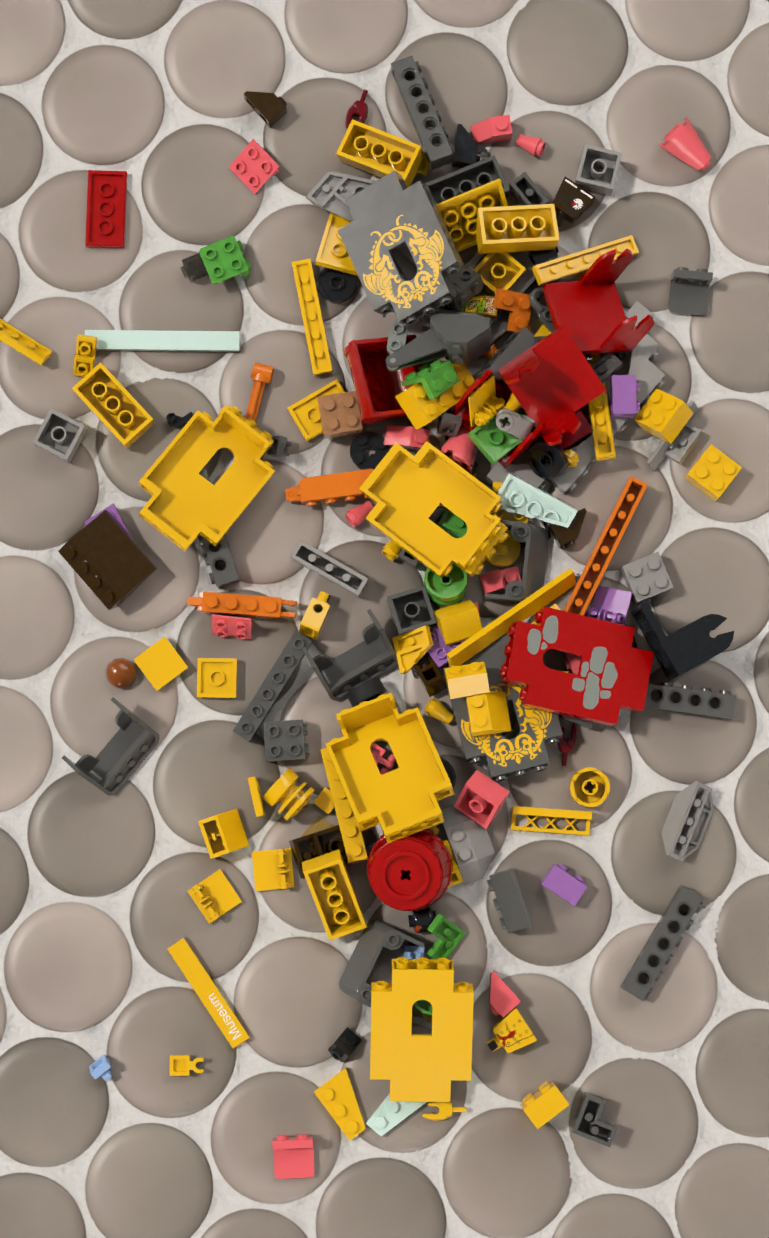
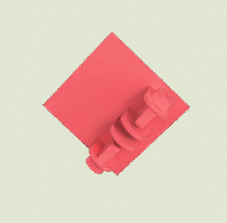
M254 139L251 140L229 166L254 194L260 190L272 175L275 176L279 172L278 168L280 167Z
M212 614V635L236 637L241 640L251 639L253 622H251L250 618Z

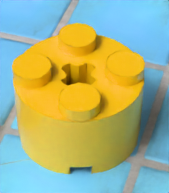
M588 767L578 770L571 776L568 791L576 804L582 807H595L606 800L610 792V783L602 771ZM587 782L594 786V789H591V793L584 789V786H587Z

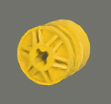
M291 768L287 769L262 797L271 807L280 802L282 805L278 810L279 814L287 808L289 811L283 817L287 821L304 808L315 791L310 787L304 793L302 790L307 785L306 782L297 787L295 783L299 776Z

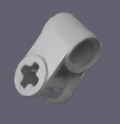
M506 408L499 410L496 415V426L500 430L512 434L521 440H524L530 434L535 424V421L530 417ZM508 417V420H506L505 423L502 422V419Z

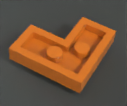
M496 288L493 308L510 311L507 331L516 332L524 327L528 329L532 309L529 300L530 295Z

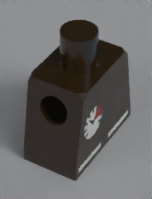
M566 176L552 202L555 206L558 227L563 224L565 219L573 224L595 200L594 195Z

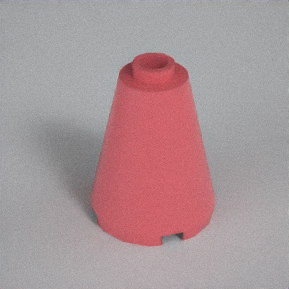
M685 117L683 119L685 123L681 124L679 122L664 137L666 140L664 144L660 141L659 146L695 170L699 171L702 169L704 171L711 164L709 161L711 155L690 120Z
M461 424L457 436H451L439 451L468 473H471L478 447L467 436L469 431Z

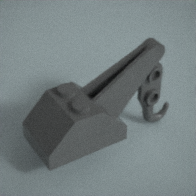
M541 287L536 288L530 294V304L535 309L539 321L552 333L555 331L549 308L541 305L536 299L538 293H544ZM526 327L512 333L476 376L480 379L487 369L492 368L494 372L491 377L495 376V383H506L498 369L546 336L534 337Z

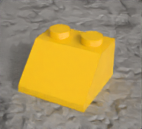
M473 662L467 665L445 668V679L450 699L490 692L484 662Z
M490 691L466 696L472 737L511 731L505 692Z

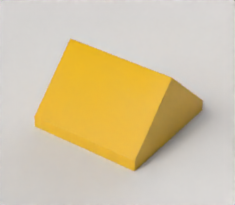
M470 599L433 611L446 646L467 640L482 629L478 609Z

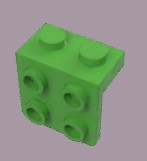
M234 235L199 250L213 284L221 283L240 274L242 278L250 276L249 269H252L248 258H243L241 253L244 251L240 240L236 241Z
M439 359L430 365L428 362L420 365L418 371L407 374L405 376L406 379L401 384L402 386H408L421 382L429 400L438 397L460 380L451 361H441Z

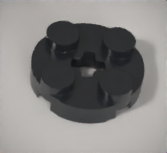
M325 267L320 272L318 278V290L322 297L331 303L344 302L356 290V277L349 273ZM333 280H341V287H333Z
M365 432L359 434L353 440L350 447V457L360 470H374L388 453L389 448L384 445V438L379 434ZM368 447H372V450L375 451V454H371L370 457H367V454L364 452V449H368Z
M545 440L534 444L530 450L531 458H529V464L533 472L539 477L549 480L560 476L568 465V459L559 444L549 446ZM546 455L550 458V462L546 463Z

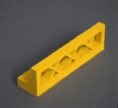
M512 806L510 830L589 835L592 812ZM516 814L524 815L529 822L523 827L515 826ZM527 815H532L535 817L530 819ZM538 816H543L549 823L543 828H538L533 821ZM548 817H555L551 821L548 819ZM558 817L564 818L568 823L562 830L557 829L553 824ZM567 818H573L574 820L569 822ZM577 819H586L585 831H577L572 824ZM551 825L554 829H548L547 827Z

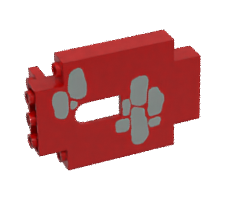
M545 606L540 608L535 614L534 622H536V625L517 620L509 626L508 636L510 640L504 649L506 660L505 664L503 663L501 666L500 675H502V681L505 682L504 685L514 686L517 684L524 686L519 695V700H522L521 706L608 726L617 725L620 708L635 712L644 710L654 652L632 647L634 627ZM553 649L581 656L578 675L546 667L543 663V654L547 650Z

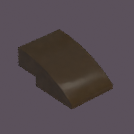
M339 825L289 841L301 879L305 878L302 862L338 849L341 852L345 865L349 864Z

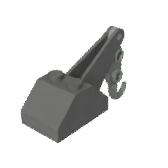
M432 313L430 329L406 344L407 326L397 318L389 331L387 342L389 356L386 358L387 369L394 372L441 358L450 360L451 363L457 365L469 364L490 350L492 341L491 319L488 317Z

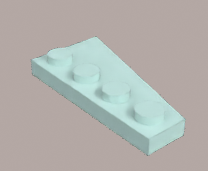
M510 472L497 492V495L502 498V510L567 528L578 512V509Z
M389 1093L367 1120L366 1124L380 1136H383L426 1102L390 1101Z

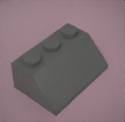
M509 868L489 875L490 880H487L490 892L494 891L496 899H493L496 911H501L502 918H499L502 929H507V932L510 933L532 927L514 869Z

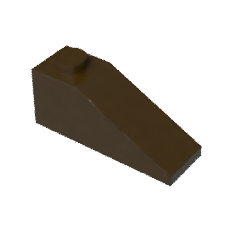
M427 652L414 665V669L429 697L447 689L440 671Z

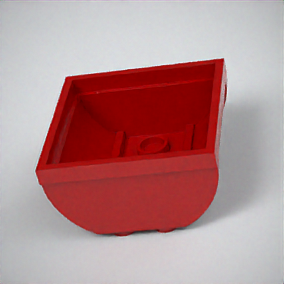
M416 334L407 335L406 344L417 338ZM388 337L353 340L343 349L344 356L348 359L361 412L360 420L363 424L400 420L408 417L395 396L411 386H402L401 382L406 379L405 376L414 371L417 372L418 367L422 364L394 372L389 371L386 366V358L389 356L387 352Z

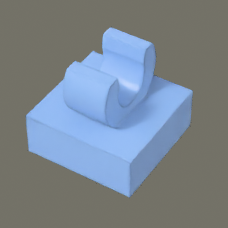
M405 945L404 957L407 959L424 957L425 946L422 948L420 946Z
M105 1054L89 1066L90 1074L95 1080L99 1076L105 1081L112 1077L109 1070L111 1064Z

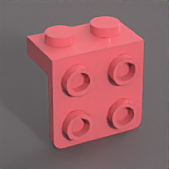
M283 1134L273 1138L275 1178H311L314 1176L313 1136L297 1134V1137H289V1135Z

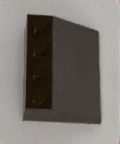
M104 510L74 535L58 551L108 610L118 607L157 569L107 510Z

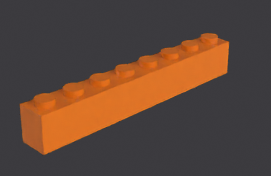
M632 476L628 478L563 611L584 615L648 484Z

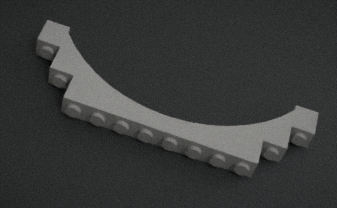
M638 301L625 314L626 319L637 315L638 319L635 326L648 314L653 318L655 315ZM648 334L631 351L627 375H636V381H639V392H636V400H639L640 405L647 402L651 396L650 393L654 389H659L664 384L663 378L666 375L649 361V359L653 361L659 354L657 349L660 344ZM610 414L613 436L617 432L621 434L628 426L625 422L629 418L633 420L635 417H611ZM593 434L581 444L571 449L578 454L579 462H576L577 466H566L564 472L554 479L549 480L537 476L529 463L510 464L505 469L498 462L488 473L486 480L492 485L493 481L503 482L510 472L541 490L547 485L545 482L547 480L561 493L571 492L577 485L575 481L578 477L581 476L583 478L590 470L588 468L589 464L592 461L594 463L597 462Z

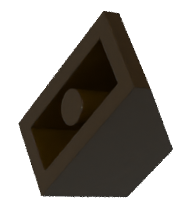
M246 91L244 93L245 101L269 128L287 114V103L281 96L277 97L274 93Z
M585 508L576 513L568 528L556 524L549 526V530L559 548L564 546L567 549L576 544L575 540L579 536L587 512Z

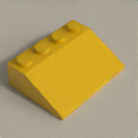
M500 178L436 204L458 252L477 244L478 208L508 206Z

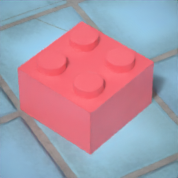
M476 770L466 782L454 808L487 829L497 817L510 791Z

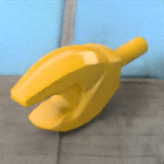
M429 1102L427 1106H437L439 1112L423 1113L422 1117L435 1121L444 1120L451 1117L452 1112H466V1107H452L451 1102Z

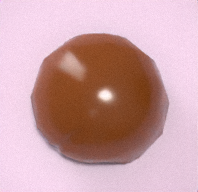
M125 658L114 659L108 663L106 668L107 680L117 688H127L133 684L136 678V668Z

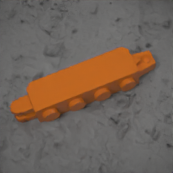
M373 469L302 478L298 486L285 489L287 502H302V504H306V507L317 506L318 502L324 501L326 504L337 503L338 499L354 501L357 500L356 497L364 496V499H369L359 488L373 472Z
M203 592L199 593L198 597H188L187 605L197 606V611H202V613L281 619V617L296 618V613L281 612L282 605L297 606V601L282 600L280 597Z

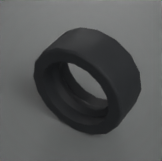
M377 677L347 692L346 696L352 707H355L364 701L376 699L384 694L386 690L380 678Z

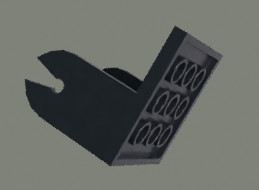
M647 601L631 612L668 681L722 653L730 646L733 640L734 631L719 634L715 638L709 635L711 630H715L727 619L718 614L703 616L666 636Z

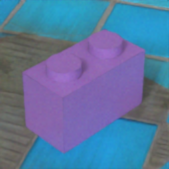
M636 375L611 376V417H635L636 412H639L640 402L636 400V392H639V381H636Z
M559 863L558 866L553 864L540 884L575 907L588 887L584 884L585 880L578 875L573 877L568 874L569 869Z

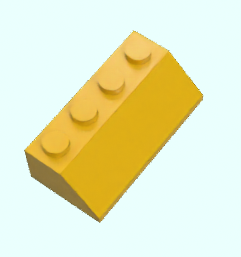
M554 204L478 208L476 237L479 254L555 250L560 239Z

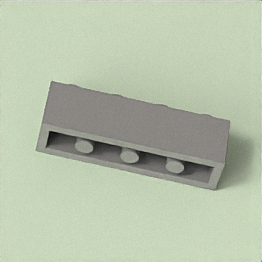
M301 540L290 556L291 560L358 598L368 583V578Z

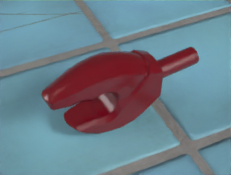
M363 90L360 101L356 100L349 108L345 121L346 129H348L354 116L360 117L358 122H365L368 115V106L364 103L368 93L367 90Z
M575 723L572 724L570 739H565L564 727L561 728L563 736L562 739H559L560 742L557 743L559 752H563L561 766L567 765L568 753H572L577 744L578 731Z

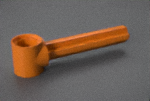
M258 362L254 363L251 373V379L254 381L245 415L246 419L250 418L256 422L265 385L270 384L272 380L273 366Z

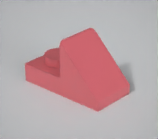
M518 566L503 570L497 569L479 575L483 594L505 590L509 582L521 581Z

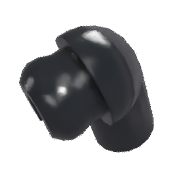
M190 412L184 417L177 416L175 413H169L166 416V420L171 427L183 429L192 418L193 413Z

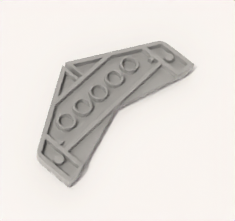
M330 171L323 176L306 198L312 204L352 222L354 219L345 200L376 181ZM405 242L390 251V253L409 281L416 276L417 266Z

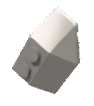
M695 781L675 796L661 831L666 855L683 862L686 857L699 848L713 813L711 787Z
M454 805L441 809L444 819L442 826L463 879V884L466 885L483 879L495 854L487 830L455 809Z

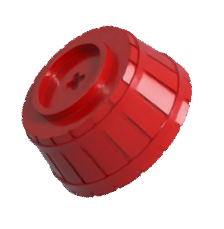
M428 829L389 844L383 834L373 845L367 863L368 880L374 893L384 904L401 911H418L436 903L445 894L452 879L453 864L450 852L446 845H444L445 843ZM409 870L411 872L409 875L411 879H401V871Z

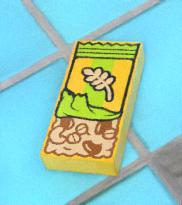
M474 296L459 312L476 313L483 317H498V309L493 308L495 296Z

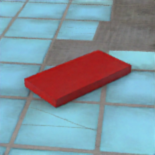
M88 170L86 247L125 248L127 171Z

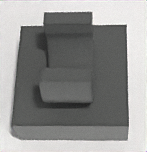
M272 436L274 443L268 450L267 455L273 457L289 456L290 454L284 451L285 446H292V443L287 441V437Z

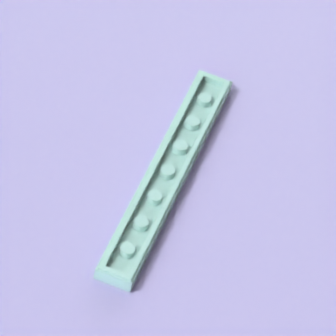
M85 330V335L97 337L96 350L240 352V331Z

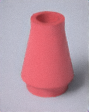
M520 134L516 145L534 157L536 155L540 157L545 149L546 142L542 141V138Z
M367 501L364 504L349 509L348 513L345 514V518L352 527L360 526L374 507Z

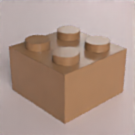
M355 391L318 397L324 439L363 433Z

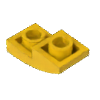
M78 334L73 375L85 377L94 369L97 337Z

